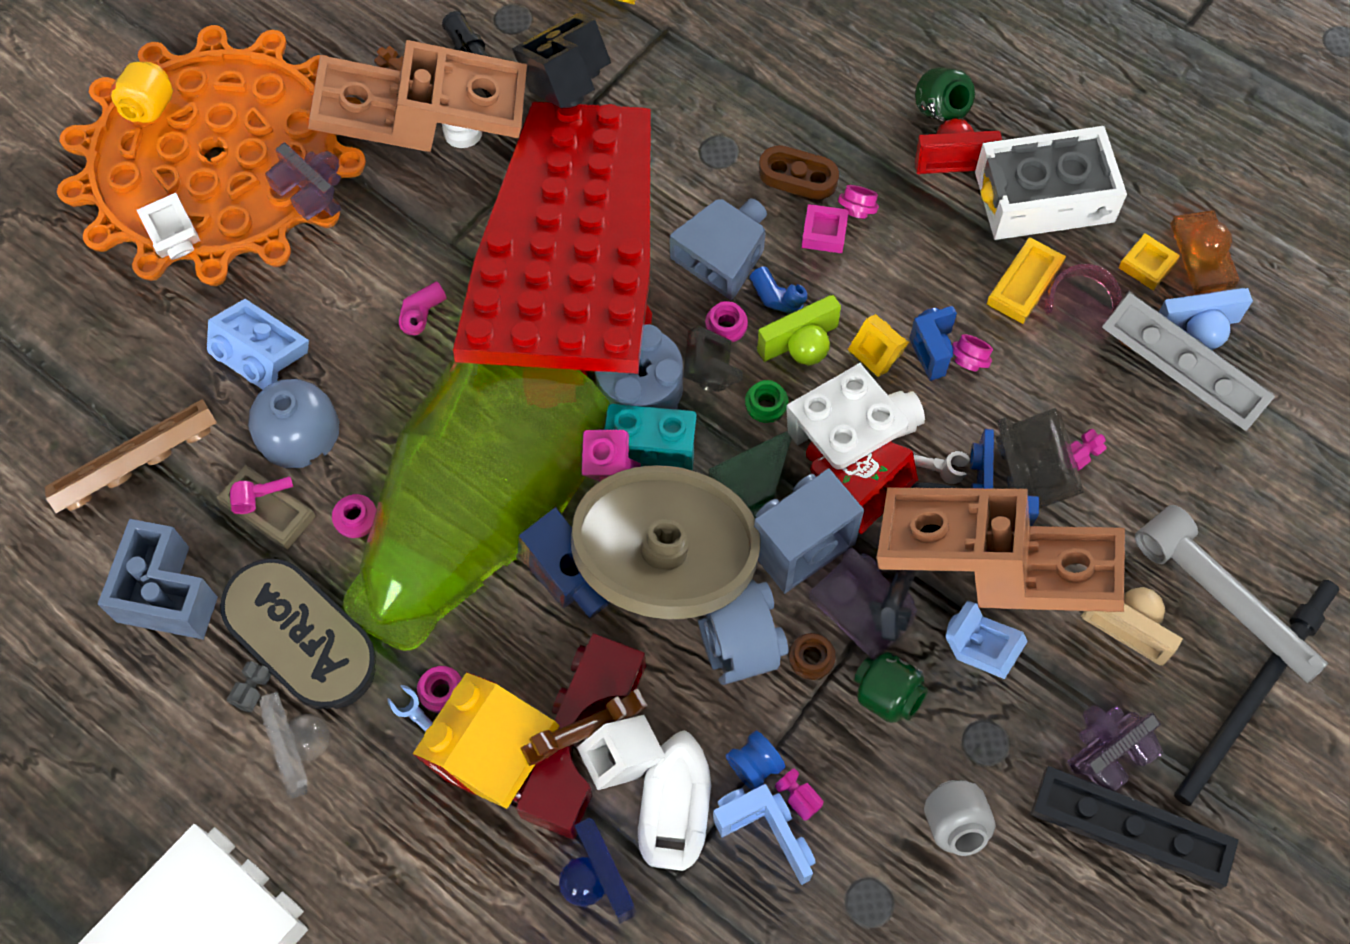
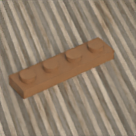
M201 399L45 486L46 500L55 513L66 507L69 511L75 510L92 499L91 493L106 485L109 488H113L124 483L132 476V470L146 462L151 466L163 461L171 455V448L184 441L193 443L204 438L210 433V426L217 422L204 400Z

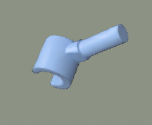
M401 685V688L411 697L409 705L404 708H398L389 698L387 699L388 705L396 715L409 717L426 732L433 722L418 706L419 700L415 692L410 687Z

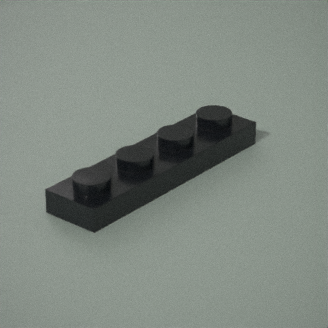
M1050 766L1044 770L1030 814L1220 890L1227 886L1239 839Z

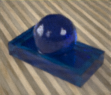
M588 818L574 825L588 857L573 859L564 866L559 878L561 894L566 901L581 907L595 904L606 894L619 924L634 917V913H636L634 903L594 819Z

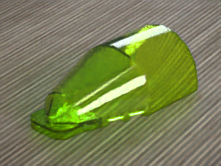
M453 357L399 432L361 561L360 573L347 590L343 600L346 614L364 631L393 648L402 651L413 650L427 639L440 619L482 587L485 579L504 565L506 567L516 559V554H518L519 535L555 507L562 514L586 477L582 475L583 433L586 430H605L607 410L610 405L608 399L593 381L580 370L458 363L454 361Z

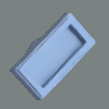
M1240 288L1166 299L1159 313L1163 314L1184 331L1187 330V333L1198 339L1205 346L1214 350L1228 340L1230 324L1241 321L1253 300L1248 288Z

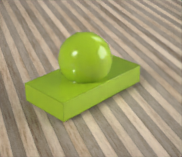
M829 295L758 330L757 352L762 360L766 362L789 351L791 357L800 364L810 366L820 363L830 350L827 332L838 327L841 310L840 303L834 295Z

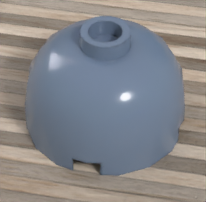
M285 379L268 385L257 395L249 410L248 427L256 448L270 463L283 468H303L311 465L310 460L317 458L321 453L325 456L332 450L339 436V418L330 398L315 384L301 379Z

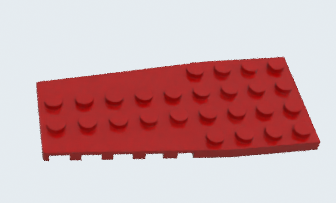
M533 102L531 104L474 259L453 347L455 362L638 374L650 285L651 109L621 107L613 104H578L570 108H559L549 102Z

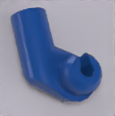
M767 267L757 268L750 274V279L767 308L791 314L804 307L808 294L803 286L791 284L787 289L778 287Z

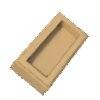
M1145 587L1134 588L1125 592L1124 612L1084 611L1081 615L1083 620L1160 666H1163L1169 660L1183 640L1180 636L1160 625L1165 615L1163 600L1154 590Z

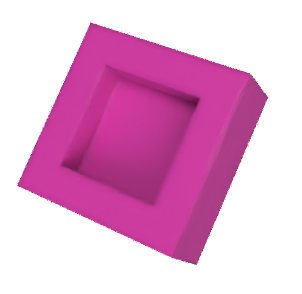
M808 204L801 248L843 253L849 210Z

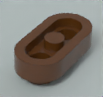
M778 145L766 149L759 160V176L769 187L816 200L830 197L837 189L839 179L838 167L832 160L826 157ZM775 170H782L784 173H778ZM813 181H821L823 183H813Z

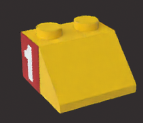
M466 672L460 683L452 691L450 698L432 725L426 730L413 755L445 781L507 809L535 764L528 765L520 748L531 743L529 739L532 736L546 730L553 732L560 725L500 687L497 683Z

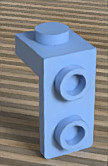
M764 784L748 793H745L742 788L735 790L717 802L719 808L713 810V822L721 837L765 816L800 884L803 885L811 880L813 872L810 866L816 864L814 856L803 837L795 839L787 824L788 821L792 820V817L784 799L779 793L772 796L767 785Z

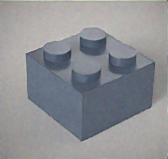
M830 468L817 477L814 474H810L796 484L791 495L780 502L778 499L771 500L757 512L754 527L760 533L758 562L783 593L786 594L856 544L864 509Z

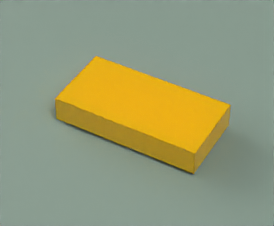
M1029 237L988 297L986 304L1024 324L1062 267L1066 256Z

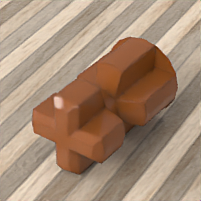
M390 45L386 49L380 47L377 50L378 56L374 59L375 64L382 68L388 67V69L401 71L403 57L397 58V51Z

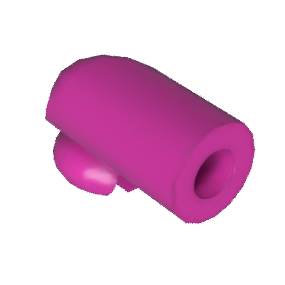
M437 281L403 300L399 315V325L404 333L413 336L420 334L426 326L429 309L447 300L444 290Z

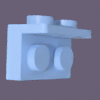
M247 299L241 300L208 320L207 352L217 361L224 363L262 390L268 385L277 382L280 370L308 353V339Z

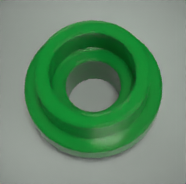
M763 380L753 385L747 391L745 408L748 414L756 421L762 423L775 422L781 419L787 411L788 395L778 383L771 380ZM770 400L774 406L762 407L759 405V402Z

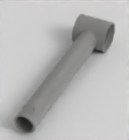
M1169 505L1135 533V541L1147 558L1157 564H1164L1172 558L1267 647L1280 656L1306 683L1311 682L1329 664L1193 541L1198 535V528L1192 517L1185 510L1176 505Z

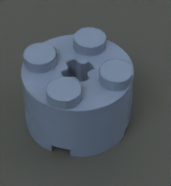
M644 325L638 374L595 371L598 398L606 414L610 404L675 410L678 408L677 405L683 393V362L681 353L676 344L654 325Z
M752 579L747 588L733 602L717 611L706 614V618L698 620L702 641L713 670L722 668L724 672L718 678L722 685L777 670L780 666V657L789 653L783 629L781 627L775 628L770 610L774 609V599L767 582L757 584Z

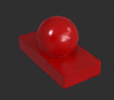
M953 118L945 121L939 126L936 134L919 135L915 157L916 174L975 171L982 144L1001 141V131L975 132L972 126L965 120Z

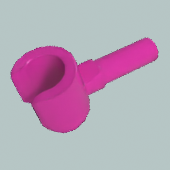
M291 477L257 485L249 481L235 482L230 489L231 511L234 514L253 512L256 509L255 497H262L293 487Z

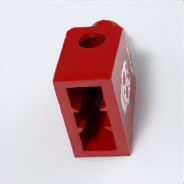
M813 442L809 444L806 450V458L812 462L810 467L811 474L817 477L830 468L864 509L859 529L860 534L864 533L884 513L887 488H910L918 481L913 451L893 442H888L844 469L832 467Z

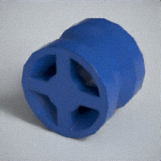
M754 731L748 736L747 744L741 749L733 748L726 754V759L733 771L751 791L764 785V779L770 774L778 775L786 768L783 759L774 746L758 731Z

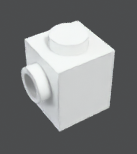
M645 715L604 724L577 747L597 790L637 780L649 768L666 757Z

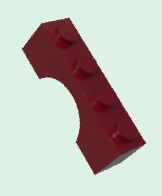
M592 633L587 647L580 645L575 653L571 665V671L575 672L569 688L562 687L555 699L552 713L557 715L554 721L560 725L558 729L606 710V704L612 699L619 697L622 700L633 690L637 689L646 669L645 653ZM574 744L535 764L531 775H528L513 801L518 803L516 810L521 819L574 840L593 795L590 784L578 773L573 764Z

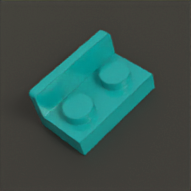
M610 404L608 406L605 430H625L629 433L628 458L641 463V467L672 466L693 471L696 412Z

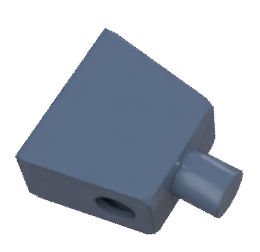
M752 198L748 199L739 210L723 199L715 200L669 236L670 259L732 301L763 253L766 230L760 223L767 216L765 207L759 201Z

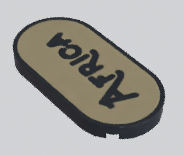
M262 559L244 566L228 581L220 603L221 616L225 626L263 666L268 668L269 672L297 700L310 708L323 710L322 708L334 707V709L353 704L367 692L373 682L376 671V654L372 641L366 632L298 567L280 559Z

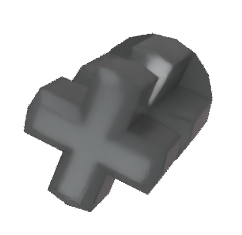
M249 661L246 662L242 670L243 675L246 677L245 683L236 682L226 700L241 710L252 712L261 696L256 689L257 684L266 685L272 674L267 667Z

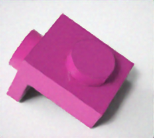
M625 430L584 431L582 475L600 482L615 473L641 467V463L628 458L629 433Z

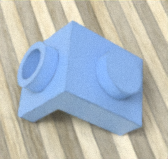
M969 600L966 601L961 611L951 618L947 627L946 639L957 660L1003 679L1006 678L1027 644L1024 632L983 617L977 603Z

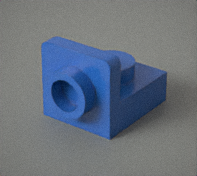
M953 306L940 310L939 308H930L914 318L909 340L929 381L946 376L950 360L953 357L952 344L947 334L952 332L957 315Z

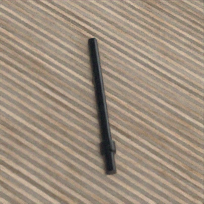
M1323 580L1307 604H1300L1290 618V629L1301 640L1305 641L1308 636H1314L1325 621L1323 614L1340 590L1334 582ZM1272 652L1174 793V797L1186 806L1192 805L1288 666L1274 652Z

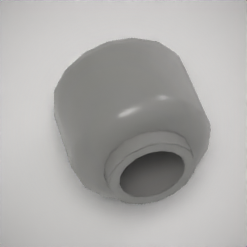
M964 780L946 781L934 789L926 799L924 805L926 819L935 843L944 851L961 856L972 855L981 851L993 836L996 827L994 816L983 790L975 783Z

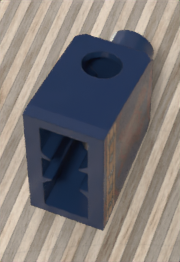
M555 507L519 535L518 557L563 608L575 601L590 619L602 611L610 602L598 594L579 572L571 549L572 527ZM566 570L575 571L577 575L567 576L562 572Z

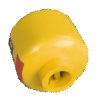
M132 62L122 70L113 83L110 95L113 104L117 107L122 117L132 122L148 123L154 122L160 117L172 98L173 89L168 75L158 65L151 62Z

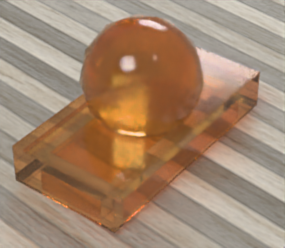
M1215 211L1174 216L1171 227L1194 293L1235 288L1240 279L1229 252L1232 246V233L1226 225L1218 221Z

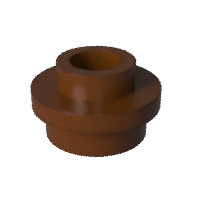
M807 633L799 636L792 643L789 650L791 668L797 675L809 680H817L829 674L836 659L832 643L826 637L816 633ZM809 651L816 652L820 656V661L816 664H809L804 660L803 655Z

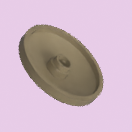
M642 466L615 473L597 483L586 493L580 501L573 518L571 549L575 564L582 577L598 594L609 602L627 611L652 618L686 619L717 611L733 602L742 594L751 582L756 570L760 552V533L754 527L755 518L747 505L731 489L717 480L679 467Z

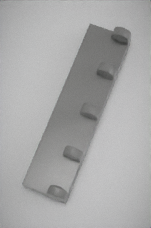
M1130 291L1126 293L1116 309L1102 325V328L1245 431L1248 430L1275 397L1268 389L1258 384L1240 369L1226 361Z

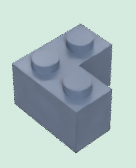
M129 519L98 605L117 623L204 639L218 596L203 578L180 574L189 546L174 527Z

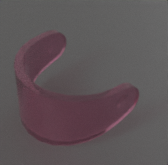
M1078 264L1061 272L1050 284L1046 292L1045 313H1052L1055 290L1059 282L1071 276L1089 277L1102 284L1112 299V313L1122 300V292L1114 276L1106 269L1092 264Z

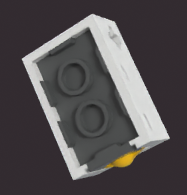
M1104 126L983 143L975 170L981 198L984 202L994 240L1114 223L1127 196Z

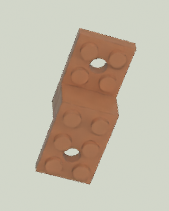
M406 40L401 71L320 55L308 129L431 152L437 123L518 138L522 123L527 64ZM478 88L485 89L490 92L492 97H479L473 90ZM357 95L363 98L365 102L362 104H352L345 97Z
M887 488L877 553L879 569L975 572L978 608L1124 612L1125 528L1030 526L1027 489ZM930 524L941 527L932 533L920 531L923 526ZM1070 564H1082L1087 567L1085 571L1079 573L1069 572L1064 568Z

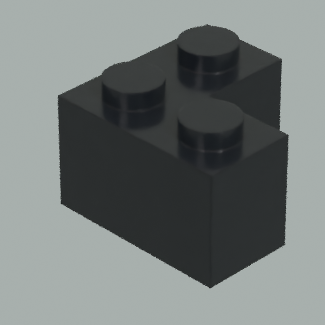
M581 13L569 17L512 48L517 62L527 64L525 82L529 91L559 108H570L581 103L585 95L595 90L591 79L600 74V69L611 64L595 19Z

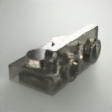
M1056 408L1017 423H1012L1006 417L997 420L1000 435L996 436V444L1002 458L1008 460L1011 474L1007 475L1009 489H1027L1028 496L1039 497V509L1084 493L1062 415Z

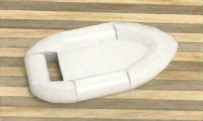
M685 730L674 734L662 744L661 749L666 757L649 768L644 778L637 836L642 857L651 867L686 870L698 859L706 838L712 787L710 770L703 749L696 739ZM656 840L683 842L685 847L684 850L656 847Z

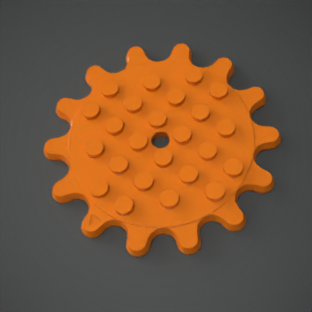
M218 25L203 28L198 34L195 49L186 55H174L159 42L147 43L138 52L139 61L151 62L161 67L168 75L173 89L172 98L160 117L154 122L148 123L132 122L119 114L110 95L111 87L116 81L115 79L102 77L92 82L89 87V94L91 99L102 106L101 117L89 125H72L62 131L59 140L62 147L68 152L85 156L87 160L86 166L77 175L64 179L57 188V195L60 200L70 206H98L97 218L83 232V241L86 246L97 252H105L123 242L136 243L137 254L134 257L132 268L137 276L148 281L160 278L167 267L173 262L183 259L193 260L199 280L209 286H218L226 280L230 262L236 256L243 253H257L266 264L273 267L284 266L289 261L291 248L286 235L296 225L311 223L323 228L333 227L338 222L340 216L338 203L316 186L318 183L314 184L315 181L312 182V179H308L309 177H306L301 170L296 168L288 160L290 157L285 158L287 155L283 156L277 150L283 144L287 145L294 152L291 156L296 154L294 158L299 156L297 160L301 158L300 162L304 161L303 164L309 165V168H312L328 184L339 178L357 177L365 168L366 158L361 150L341 145L337 141L339 136L337 134L308 129L320 55L314 56L302 64L292 65L283 60L287 44L286 38L278 30L263 32L251 47L235 49L228 44L226 31ZM345 97L352 104H362L355 97ZM213 148L225 150V152L222 151L218 156L211 158V161L204 157ZM176 193L201 241L193 244L194 251L171 260L169 255L161 258L156 253L153 242L137 210Z

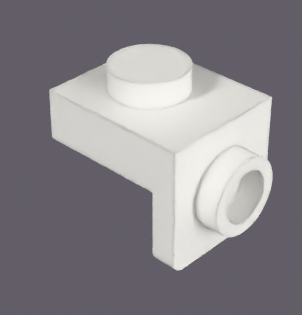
M176 193L137 210L153 242V247L161 258L168 255L171 260L181 258L194 251L193 244L201 241Z

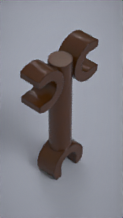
M639 689L633 690L622 700L619 697L612 699L606 704V710L553 732L546 730L532 736L529 739L531 743L520 748L528 765L537 764L552 756L558 750L590 737L604 724L632 718L643 711L647 704Z

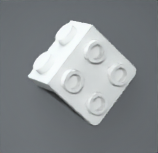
M861 363L786 405L789 436L797 446L811 439L835 469L846 468L908 430V418Z

